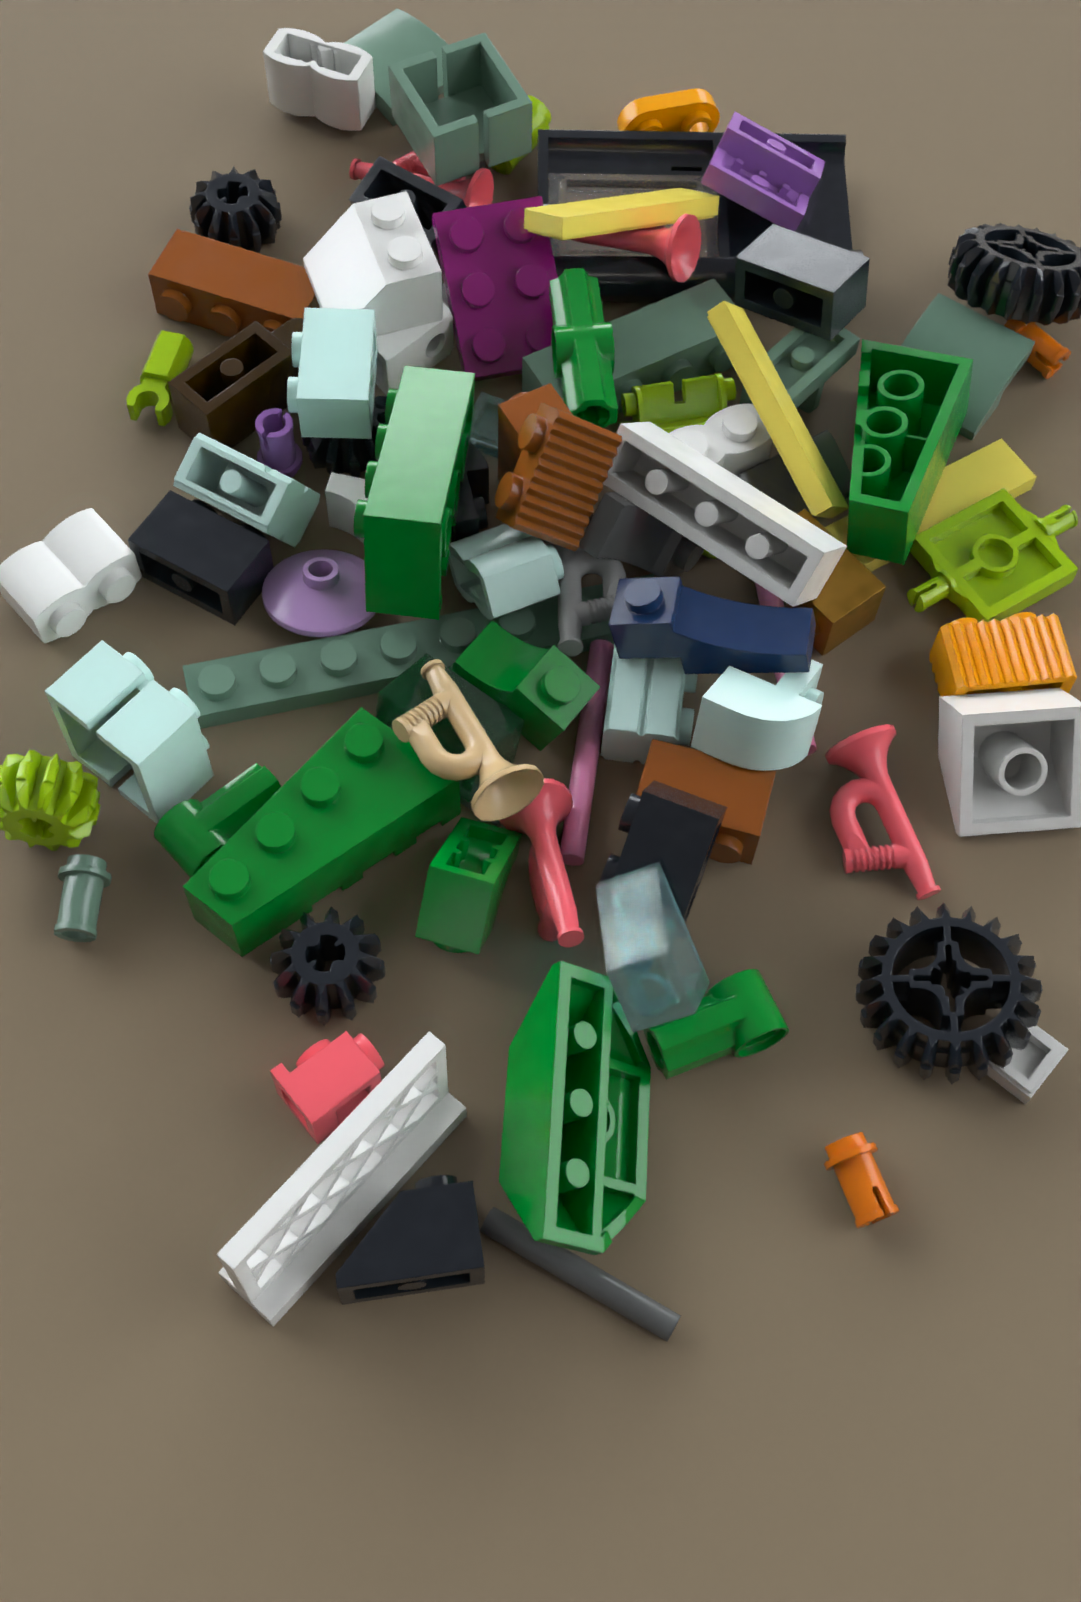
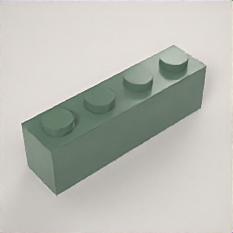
M715 279L609 321L612 325L614 336L615 365L613 380L618 413L623 412L621 394L630 393L632 386L671 381L674 392L682 390L681 379L707 376L733 367L707 318V311L722 301L734 304ZM552 345L523 357L522 392H529L551 383L564 401L561 378H555Z

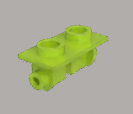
M721 373L681 379L683 401L677 402L674 399V387L671 381L632 386L630 393L621 394L623 414L625 417L632 416V420L619 423L650 421L667 433L685 426L704 425L712 415L728 407L727 401L736 399L734 379L732 377L724 378Z

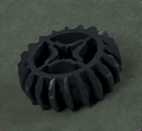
M1002 223L995 226L988 224L979 225L978 227L966 229L964 234L959 235L956 247H953L948 263L950 265L948 270V286L955 291V295L959 299L967 300L972 308H981L986 310L987 315L996 314L1004 317L1006 321L1014 319L1022 321L1026 325L1030 322H1038L1044 326L1050 325L1052 322L1065 324L1069 320L1081 317V247H1077L1072 240H1063L1057 237L1056 233H1044L1039 231L1038 228H1023L1019 224L1015 227L1006 226Z
M945 903L937 908L936 917L933 919H929L917 906L910 914L909 926L893 917L892 921L887 925V937L875 935L869 943L868 953L870 956L863 957L859 963L858 976L863 981L856 985L855 999L858 1004L865 1006L861 1009L860 1014L863 1028L877 1029L873 1039V1044L876 1046L877 1051L897 1046L893 1060L897 1068L907 1065L912 1058L920 1061L919 1075L923 1081L932 1075L934 1066L945 1068V1076L951 1085L959 1080L963 1066H967L978 1080L987 1075L989 1068L988 1060L1004 1069L1011 1062L1013 1056L1011 1048L1021 1051L1026 1048L1031 1037L1028 1028L1037 1025L1041 1014V1009L1035 1004V1002L1040 1000L1042 994L1041 980L1031 978L1036 968L1034 956L1018 955L1022 944L1019 934L1004 938L998 937L1001 928L998 917L988 921L984 926L975 923L976 913L972 906L964 911L962 919L950 917V911ZM928 956L935 957L934 962L925 968L910 969L909 975H898L906 966L916 960ZM965 960L970 961L971 963L977 965L979 968L971 966L970 964L966 963ZM943 973L946 975L947 989H950L951 996L955 999L952 1012L949 1007V996H945V990L941 986ZM986 1009H1002L995 1018L985 1025L962 1032V1022L968 1017L985 1015ZM911 1015L927 1019L935 1029L920 1023Z

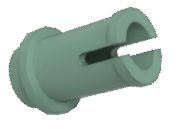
M74 854L67 858L66 865L60 867L58 878L63 881L57 924L54 926L55 936L74 942H91L96 940V927L103 888L109 886L112 879L111 874L106 871L107 862L102 858L86 854Z

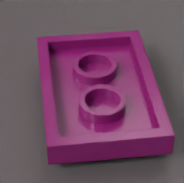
M542 196L433 213L432 224L449 309L453 316V329L462 372L475 373V382L522 374L523 357L552 345L553 318L549 288L550 280L556 279L558 276L550 237L531 233L524 229L525 208L544 206Z

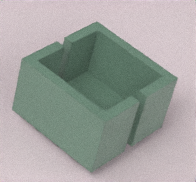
M485 32L442 47L444 98L438 99L437 57L433 51L388 65L392 117L436 186L475 173L479 169V162L485 161L488 167H492L532 152V101Z

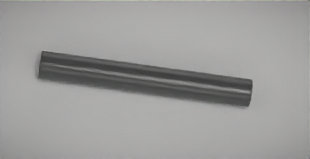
M496 1207L490 1210L481 1226L480 1232L668 1342L681 1315L566 1248L534 1241L525 1224Z

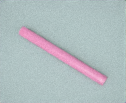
M606 640L592 641L588 656L586 674L601 687L580 711L569 784L573 807L564 820L560 845L564 864L571 866L582 865L585 858L614 645Z

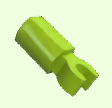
M161 330L157 335L140 375L141 384L131 389L126 398L131 420L137 421L145 407L156 406L155 413L158 425L166 426L170 422L173 411L168 382L188 368L194 352L191 341L184 334Z

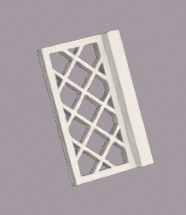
M429 1031L217 1253L223 1265V1268L218 1272L221 1278L273 1327L466 1118V1107L448 1092L446 1045Z

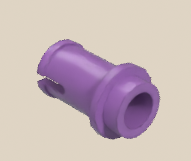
M267 409L261 412L255 420V428L260 442L257 461L292 478L303 463L302 451L294 441L293 419L286 412L283 415L282 421V409Z

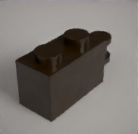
M290 319L272 332L255 321L169 381L168 384L178 427L192 440L200 432L233 448L256 431L255 420L261 412L270 408H279L282 411L288 408V377H298L299 368L293 367L292 334L293 332L303 331L304 319Z

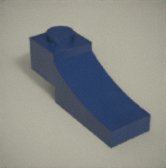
M680 577L619 579L609 628L619 659L680 658L685 674H723L729 665L746 673L810 672L816 622L813 608H787L742 603L705 594L683 586Z

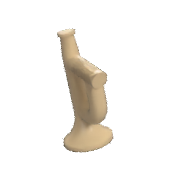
M439 659L427 662L421 668L420 673L428 681L433 696L392 721L395 735L402 742H410L421 763L432 774L440 778L459 781L470 779L479 774V788L472 798L471 809L474 815L481 821L492 822L502 820L518 813L539 795L544 785L542 772L535 765H515L505 760L496 750L457 684L445 671L444 663ZM447 717L464 745L465 751L461 754L447 752L442 747L431 727Z

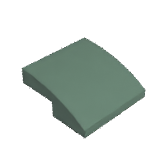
M397 8L345 42L346 44L363 49L373 57L376 107L393 127L397 123L392 117L388 65L433 51L437 57L438 96L444 92L442 47L449 44L432 29L410 14Z
M938 293L901 346L973 359L968 410L959 431L960 435L972 441L998 407L1006 387L1030 357L1035 341Z

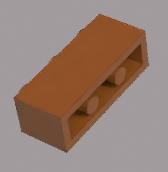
M176 229L148 273L157 313L175 321H185L214 330L227 337L235 336L255 321L272 332L290 319H304L305 308H320L305 267L180 229Z

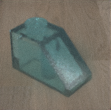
M657 862L599 882L596 885V895L606 972L632 1032L634 1033L696 1014L710 981L660 863Z

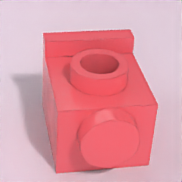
M345 1031L332 1042L329 1039H323L309 1047L297 1060V1068L290 1073L282 1062L270 1070L277 1094L314 1141L319 1144L329 1137L382 1081L379 1070L385 1064L378 1051L362 1033L352 1038Z

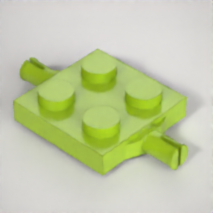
M1003 488L917 534L910 553L930 574L931 579L908 590L907 598L911 607L915 605L914 610L920 613L946 598L956 604L966 617L975 618L979 622L984 620L987 623L993 619L1001 621L1021 612L1072 583L1079 568L1059 548L1056 536L1078 525L1077 513L1075 510L1069 513L1072 507L1063 505L1043 518L1037 517L1035 514L1022 508Z

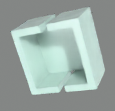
M101 640L45 690L71 755L111 787L133 768L134 774L118 790L120 795L155 823H158L163 815L173 806L190 799L214 776L207 753L210 746L202 734L198 718L201 715L198 707L180 689L173 687L168 691L158 684L146 664L133 653L126 652L122 656Z

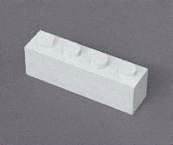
M652 422L620 424L616 434L622 436V444L617 448V456L613 459V466L608 470V478L603 482L604 485L792 607L818 597L847 545Z

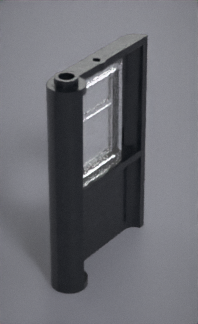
M538 129L537 196H542L544 206L674 188H685L720 196L718 215L714 216V218L699 220L701 227L700 255L694 272L684 283L673 281L668 274L665 264L652 255L580 243L570 239L558 240L550 238L557 276L559 277L564 269L584 268L588 275L598 279L602 302L655 303L715 279L735 304L736 256L774 223L701 184V180L724 132ZM775 133L825 161L821 178L809 198L805 216L795 232L864 256L862 250H853L845 173L846 134ZM674 224L663 225V226H665V227H667V228H670V227H672Z

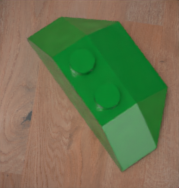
M560 960L554 963L509 1046L499 1183L534 1241L598 1255L606 1251L612 1243L611 1239L628 1224L646 1201L651 1066L635 1025L619 1001L623 998L617 979Z

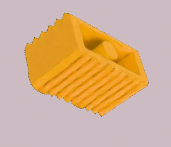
M1021 612L1001 621L993 619L988 623L984 620L979 622L971 617L956 619L939 628L929 653V662L932 663V672L935 673L937 692L940 693V696L1061 688L1069 693L1077 679L1059 618L1054 613L1047 617L1044 615L1037 617L1032 612Z

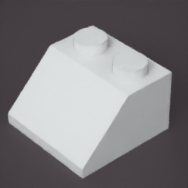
M407 191L352 204L303 258L305 270L320 308L374 309L377 336L443 320L442 271Z
M1061 688L939 696L938 758L955 832L959 837L1081 827V701Z

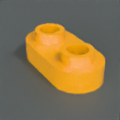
M695 88L638 98L623 108L618 116L617 127L619 131L714 132L718 126L720 114L711 94L704 89Z

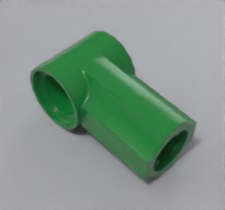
M255 763L201 803L198 799H188L173 806L157 823L154 830V838L191 878L281 788L278 779L265 766L262 767Z
M747 969L732 974L712 986L707 991L705 997L645 1020L643 1024V1032L650 1055L657 1069L663 1073L666 1080L731 1053L737 1058L757 1054L775 1045L789 1033V1028L757 969Z

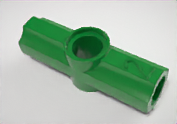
M584 268L564 269L558 278L550 280L549 288L553 318L551 343L555 378H561L562 397L571 413L576 417L606 428L610 424L617 422L618 415L613 380L615 349L612 325L610 322H604L598 279L588 275Z

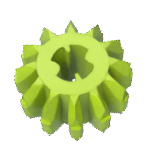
M29 750L26 756L7 754L3 765H0V830L5 831L6 839L22 840L27 842L30 848L35 845H41L51 851H57L60 845L69 848L79 847L82 838L90 836L92 826L97 823L101 807L98 804L100 792L97 790L98 778L91 773L83 772L82 763L78 761L66 762L61 760L57 753L52 757L42 756L36 750Z

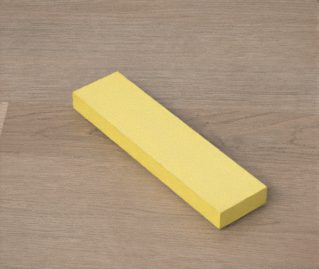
M674 188L525 208L524 229L531 233L558 240H569L675 224L677 219L683 214L695 215L698 220L709 219L718 215L720 196L685 188Z
M722 301L707 311V318L811 515L824 518H833L849 509L749 318L743 308L727 301Z
M1001 438L944 467L917 534L1003 488L1013 498H1016L1031 490L1037 477ZM848 516L825 527L837 540L847 545ZM853 554L871 572L889 563V561Z

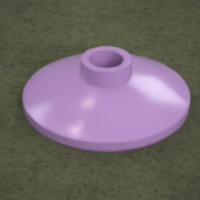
M321 549L292 555L278 563L268 573L263 583L262 598L268 615L282 628L299 635L332 637L346 634L363 626L375 615V612H366L364 560L346 552Z

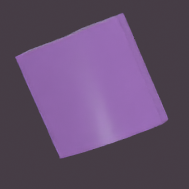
M734 112L705 171L701 184L778 226L796 231L805 216L809 198L821 178L825 161L741 114Z

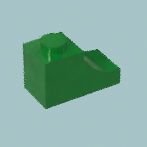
M493 620L448 669L539 751L543 750L567 728L601 687L555 645L550 649H545L528 644L507 632Z
M461 817L429 865L415 937L432 941L437 947L448 952H471L479 955L494 927L507 879L518 856L522 833Z

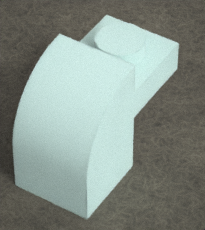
M811 659L810 672L785 673L776 685L729 665L702 696L691 747L731 765L751 770H780L799 763L809 753L822 708L824 692L816 688L823 664Z

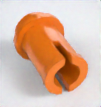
M1010 319L1004 325L1035 341L1027 362L1042 373L1045 379L1051 378L1063 366L1059 361L1061 359L1066 361L1071 354V350L1062 346L1039 327L1036 322H1030L1026 325L1022 321Z
M863 1132L841 1138L824 1148L829 1158L824 1163L827 1171L834 1170L856 1220L854 1222L858 1229L870 1225V1222L872 1224L877 1223L899 1212L897 1204H894L873 1156V1153L878 1148L874 1142H867Z

